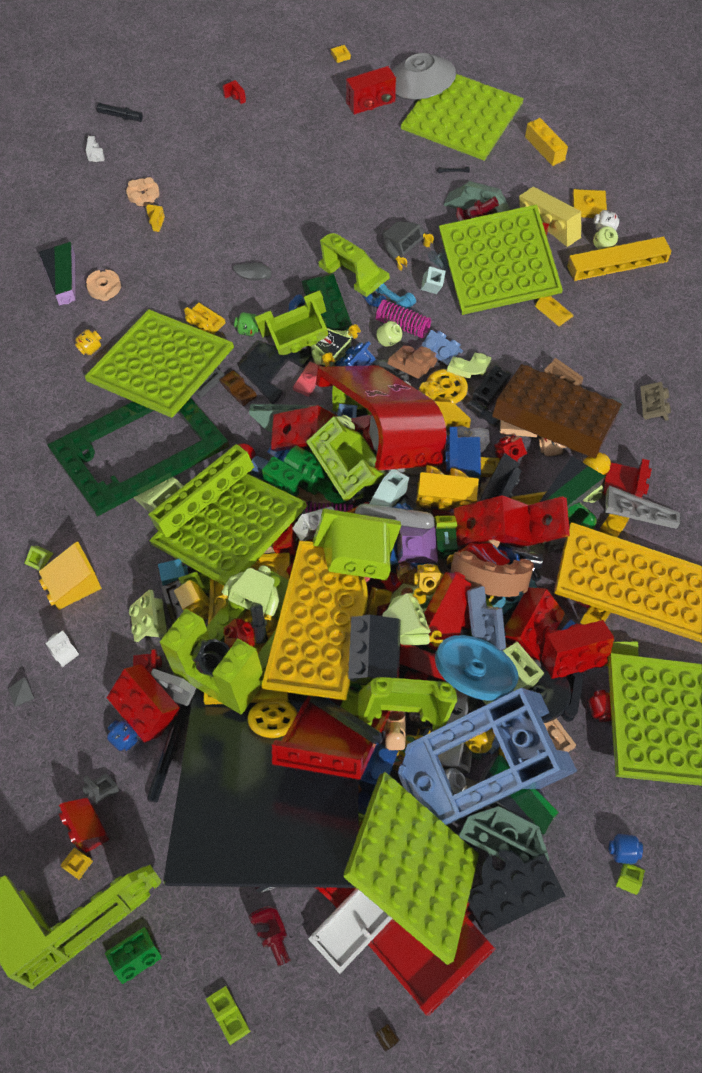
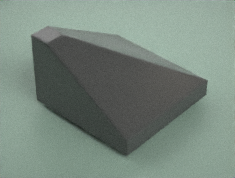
M26 677L8 689L14 707L35 699Z

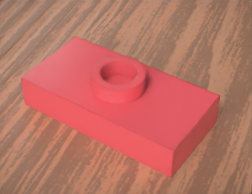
M309 362L294 384L293 390L309 397L316 387L318 367L322 366Z

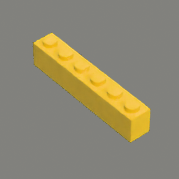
M665 237L652 238L570 255L567 267L573 280L578 281L668 262L671 249Z

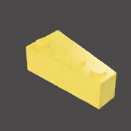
M535 187L530 188L519 196L520 208L537 204L542 222L549 224L548 232L566 247L581 238L580 210Z

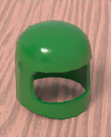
M576 503L568 509L569 524L572 522L590 529L595 528L597 523L596 516L582 503Z

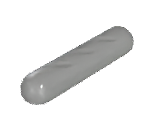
M360 504L355 510V514L398 520L401 522V526L430 529L435 525L433 515L428 512L372 504Z

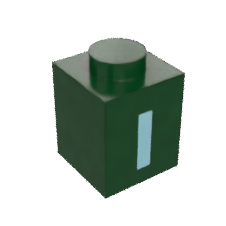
M456 528L436 529L438 559L447 560L449 555L457 552Z

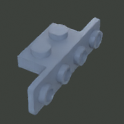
M484 586L469 589L467 594L472 637L485 640L496 646L499 650L506 649L502 608L486 606Z

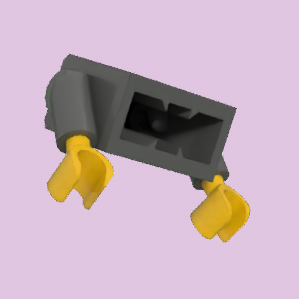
M398 221L390 228L382 230L384 246L390 256L397 260V268L399 270L403 268L401 264L407 267V259L400 257V255L404 256L422 239H424L423 245L425 247H430L434 240L433 235L425 234L420 224L415 222Z

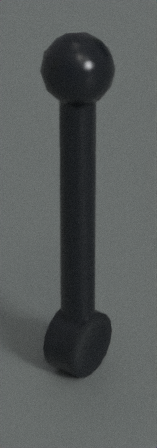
M438 167L437 172L469 173L470 167L449 169Z

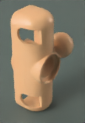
M390 712L383 731H385L386 749L403 750L405 748L406 712Z

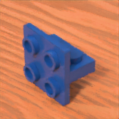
M369 341L365 343L360 342L355 347H349L345 351L346 355L338 359L335 365L370 366L376 360L367 349L371 343Z

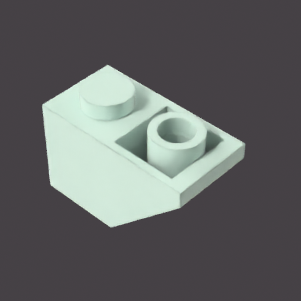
M392 469L381 481L370 504L393 507L406 493L409 477Z

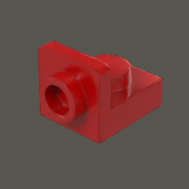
M236 80L222 86L225 99L232 96L240 104L246 102L245 90Z
M152 649L151 654L133 655V666L142 664L151 674L153 669L158 670V668H162L161 655L158 656L156 649Z

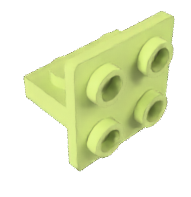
M148 590L129 609L132 621L131 631L135 642H139L145 636L162 638L167 633L162 599L154 598L153 590Z

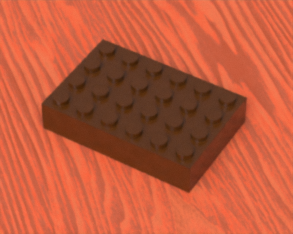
M521 364L497 399L492 417L596 459L622 404L614 399L603 397L596 392L583 389L581 386L573 385L563 379L550 376L546 372H540L530 366Z

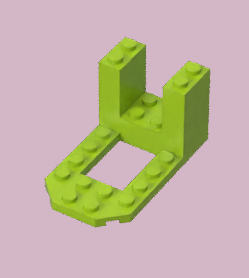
M271 571L269 576L275 580L273 586L277 588L279 597L275 616L272 617L279 621L289 580ZM227 600V607L221 608L207 627L203 618L185 609L160 641L174 675L183 678L192 686L242 715L262 687L276 630L258 654L256 648L237 639L213 671L214 677H209L201 674L196 668V662L192 660L196 644L200 639H216L223 642L225 640L223 634L224 627L234 619H241L247 609Z
M151 865L143 866L124 877L116 878L110 884V888L95 894L90 899L91 902L88 905L74 910L70 914L71 918L64 923L60 922L50 928L28 893L24 890L18 891L11 879L6 875L0 877V965L9 978L33 989L144 903L151 896L149 890L152 887L154 889L157 888L162 881ZM104 912V916H103V917H101L99 920H96V919H95V918L98 917L101 913ZM85 927V930L81 934H76L79 930Z

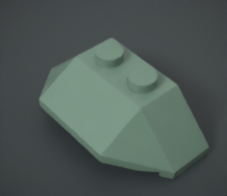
M471 181L449 192L444 206L455 209L459 207L465 210L473 207L474 202L477 200L484 203L495 196L499 206L488 211V215L510 210L500 189Z
M251 404L249 414L267 431H272L273 414L317 405Z
M500 806L468 816L459 835L460 838L502 860L504 859L498 854L499 849H511L520 856L523 862L542 853H545L548 861L550 859L539 826Z

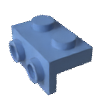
M431 330L421 346L437 353V359L449 365L453 356L456 357L458 353L463 352L460 348L461 344L453 339L451 341L447 340V335L439 330L437 333Z

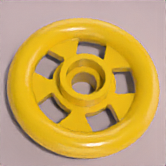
M447 369L433 372L426 380V382L431 380L437 382L444 390V398L437 395L434 401L453 402L456 404L466 396L468 391L466 379L447 372ZM442 376H449V378L441 379ZM454 381H458L460 385L455 386ZM456 391L458 394L454 397L451 396Z
M261 701L255 704L249 711L248 724L253 732L262 737L278 738L285 736L298 712L287 701ZM269 708V710L262 712L263 709ZM278 708H282L285 711L282 713ZM262 718L263 723H257L256 719ZM284 718L290 719L288 724L282 723ZM268 726L277 727V729H268Z

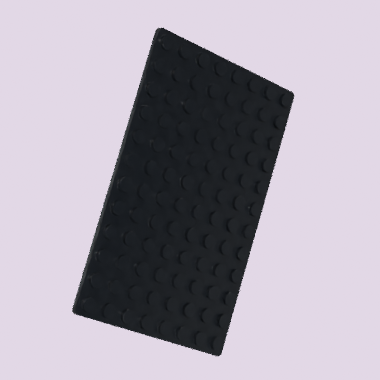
M196 688L188 723L163 878L164 885L356 888L343 875L359 833V779L272 764V744L275 740L282 741L284 736L266 738L252 731L248 724V714L257 703H250L241 715L224 704L205 705L204 692ZM288 692L287 702L292 704L297 712H299L308 695ZM269 708L263 709L262 712L269 710ZM278 708L282 713L285 711L282 708ZM262 718L256 719L257 723H263ZM284 718L282 723L288 724L290 719ZM268 726V729H277V727Z

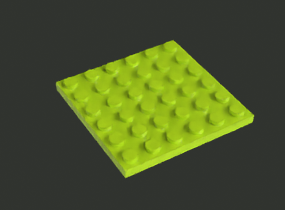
M456 74L455 80L445 91L426 99H419L401 124V129L485 161L522 105L524 98Z
M537 204L439 226L462 315L562 293V285Z
M148 309L85 375V379L89 383L173 418L231 352L234 345L231 341Z
M246 474L168 538L158 531L149 541L156 548L176 559H180L183 563L225 586L230 577L251 568L302 513L307 505L305 501Z
M610 653L608 657L615 776L702 786V664Z
M383 772L379 775L343 877L448 965L454 962L479 854L414 798L412 794L397 783L395 779L386 772Z

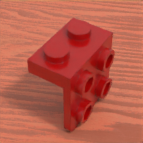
M642 459L639 468L611 463L610 470L606 473L603 494L606 495L608 487L612 486L642 498L643 494L647 495L649 484L646 481L650 478L652 468H649L650 460Z

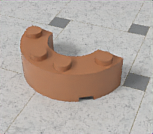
M461 551V553H454L450 573L457 571L463 574L465 580L471 583L470 589L484 586L485 594L513 597L518 596L521 591L522 593L527 592L534 564L530 560L521 559L520 561L513 560L511 565L501 566L492 562H484L471 552Z

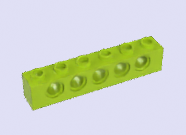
M237 444L150 512L148 516L156 529L168 538L251 471L254 465L248 453Z

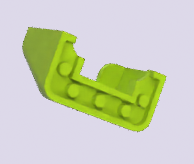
M376 677L361 688L357 696L359 719L370 726L373 718L381 717V710L419 712L421 721L428 720L432 723L433 731L447 724L457 702L456 690L447 682Z

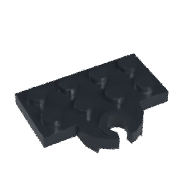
M499 849V856L505 860V865L502 868H495L493 866V857L490 854L485 858L481 869L483 882L471 887L468 898L469 906L484 935L565 897V893L545 853L523 862L520 856L511 849Z

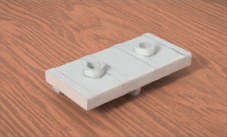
M356 888L316 929L309 940L341 974L392 918Z

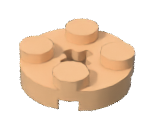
M150 177L131 180L128 183L127 197L131 203H136L138 206H147L154 203V200L159 197V187Z
M105 269L106 272L97 270L88 276L86 283L90 296L101 301H107L118 294L121 289L119 276L112 270Z

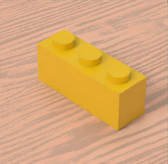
M541 118L527 123L525 138L552 166L564 161L568 146Z

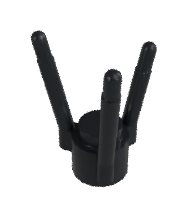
M501 542V546L513 549V553L524 556L523 559L533 562L532 572H534V568H541L543 562V555L541 553H535Z

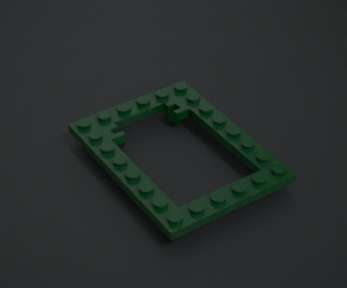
M189 398L178 411V414L201 441L121 483L115 475L110 477L112 483L108 485L104 481L97 483L83 464V462L91 461L94 457L95 450L90 443L154 410L133 401L47 444V446L98 517L230 447L228 440L195 402ZM88 450L87 454H82L83 451Z

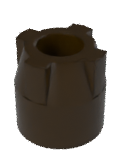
M389 1024L377 1031L375 1035L385 1052L400 1041Z

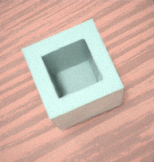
M429 266L424 273L421 290L437 294L443 287L446 271Z

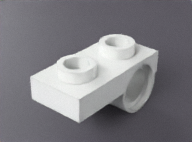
M63 631L53 634L46 643L51 655L61 664V667H64L79 655Z

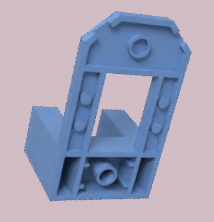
M519 688L407 744L406 755L402 765H400L398 776L403 788L447 825L521 789H541L577 772V769L569 752L556 750L541 718L550 713L541 694ZM493 729L510 768L454 795L438 755Z

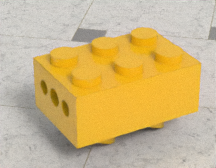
M427 465L426 473H420L417 483L416 504L425 509L439 507V510L448 511L476 503L479 479L469 478L463 470L455 468L450 469V475H444L440 468Z

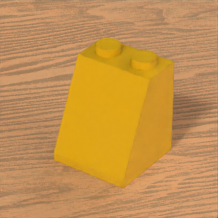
M79 542L71 545L39 571L42 577L39 582L43 590L48 589L50 594L46 596L51 606L56 605L58 610L102 589Z

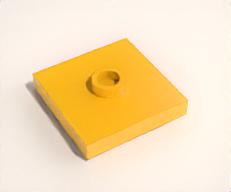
M573 189V207L581 211V217L594 218L602 210H607L606 191Z

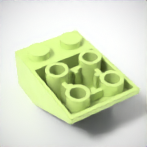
M172 477L134 497V499L150 513L181 489L183 485Z
M518 642L503 650L513 661L518 671V683L514 691L519 688L530 689L543 676L544 672ZM482 700L486 705L493 702L488 700Z

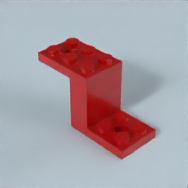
M319 405L273 414L271 450L276 452L292 449L295 446L310 448L306 441L332 417H337V415ZM372 414L351 418V422L355 425L354 431L358 433L363 431L364 439L372 451L376 452L369 433Z
M502 495L454 508V516L457 521L456 537L458 547L467 546L471 542L481 543L496 540L521 548L570 536L567 498L563 496L527 505ZM552 516V522L547 525L546 519ZM475 519L476 523L474 527L471 529L470 524L472 520Z

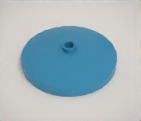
M465 635L452 636L443 640L435 654L436 667L442 677L455 689L468 696L481 700L495 701L513 692L518 683V671L513 661L502 650H499L496 646L485 640Z

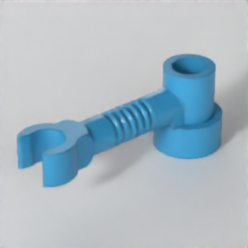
M384 283L375 290L394 300L398 307L401 306L406 309L416 303L413 294L407 292L400 297L389 290Z

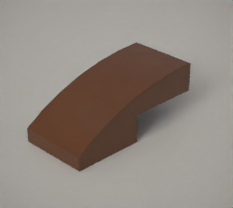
M231 371L219 380L223 387L242 406H245L257 397L256 392L246 385L244 379L235 371Z

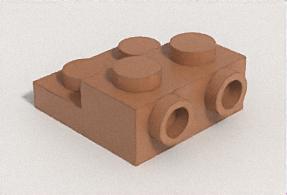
M404 345L389 358L388 365L419 379L423 374H427L431 367L435 366L437 353L427 347L421 346L418 350H414L413 347Z

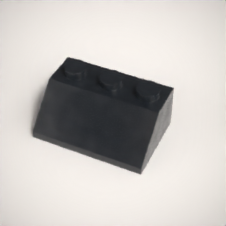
M377 615L351 617L349 680L361 686L368 684L376 677L399 678L400 619Z

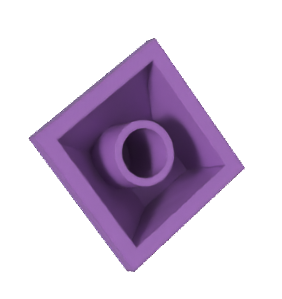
M435 525L430 529L401 526L397 536L398 563L438 562Z

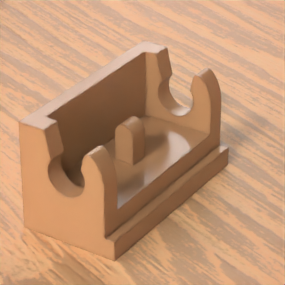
M556 358L544 370V372L555 378L563 379L573 385H582L584 377Z

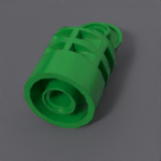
M295 446L289 451L283 462L303 474L304 478L298 485L300 488L313 495L319 492L331 503L341 504L346 502L339 493H335L337 491L336 487L313 453L299 446Z

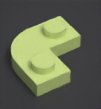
M475 352L471 361H466L453 356L448 365L447 372L466 378H471V375L477 374L483 376L491 362V357Z

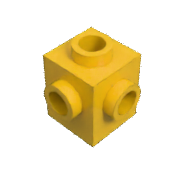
M417 565V573H414V585H417V588H421L425 595L434 594L443 578L438 565Z

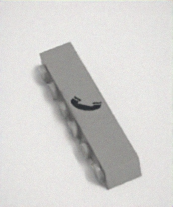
M455 689L457 702L447 724L477 710L479 699ZM465 742L438 755L444 770L456 768L461 773H470L472 751Z

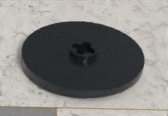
M541 665L540 669L544 672L543 676L528 690L542 692V698L550 713L541 718L543 723H547L558 718L566 710L571 698V688L566 677L552 679L545 666Z

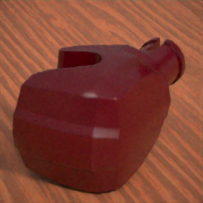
M495 196L484 203L477 200L474 202V206L464 210L458 207L456 217L458 221L486 216L488 211L499 206V202Z
M264 906L249 914V920L253 925L262 924L269 927L268 932H258L257 937L264 939L261 943L263 948H271L277 966L279 967L284 962L286 964L291 961L283 943L284 938L288 935L278 909L273 906Z

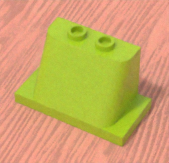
M331 233L320 240L323 259L318 262L319 267L330 275L341 266L354 272L357 281L354 284V290L365 297L369 296L380 285L390 279L389 273L378 267L364 250L338 234Z
M320 290L305 296L306 305L275 318L271 311L255 317L262 337L271 335L280 355L298 352L303 347L313 346L328 336V330L321 316L322 313L327 311Z
M332 417L306 441L343 500L348 501L364 486L380 484L388 474L386 470H377L375 468L376 455L362 434L343 426L336 417Z
M323 508L313 538V546L323 547L328 572L387 580L390 573V555L400 531L401 522Z

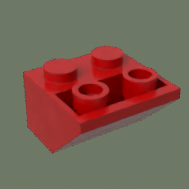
M88 798L64 802L59 805L62 811L59 813V817L70 831L68 835L78 850L82 848L85 853H88L110 840Z

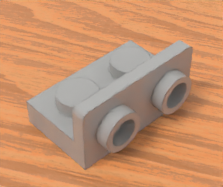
M156 669L152 670L151 675L157 680L174 702L185 706L189 705L196 687L183 678Z

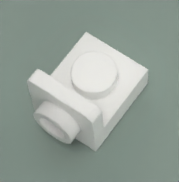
M88 136L86 146L88 161H104L103 150L96 143L95 136Z

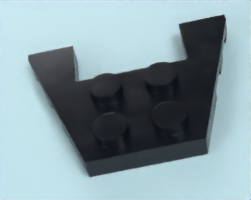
M259 343L239 366V369L269 399L271 404H275L283 394V391L269 383L287 361L304 368L311 360L312 354L298 351L280 355L276 346Z

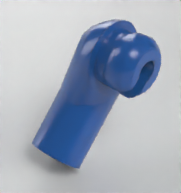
M301 294L296 295L289 302V311L297 309L298 305H304V296Z
M372 294L367 297L362 295L367 303L374 307H379L380 303L386 300V297L383 295H379L377 298L373 297Z

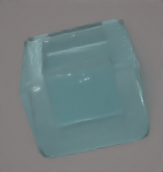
M445 250L430 260L443 271L449 268Z

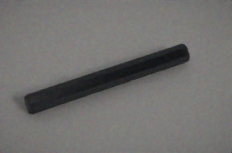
M310 695V702L362 737L373 744L382 741V733L328 698Z
M178 704L180 708L174 716L147 796V800L157 803L189 705Z

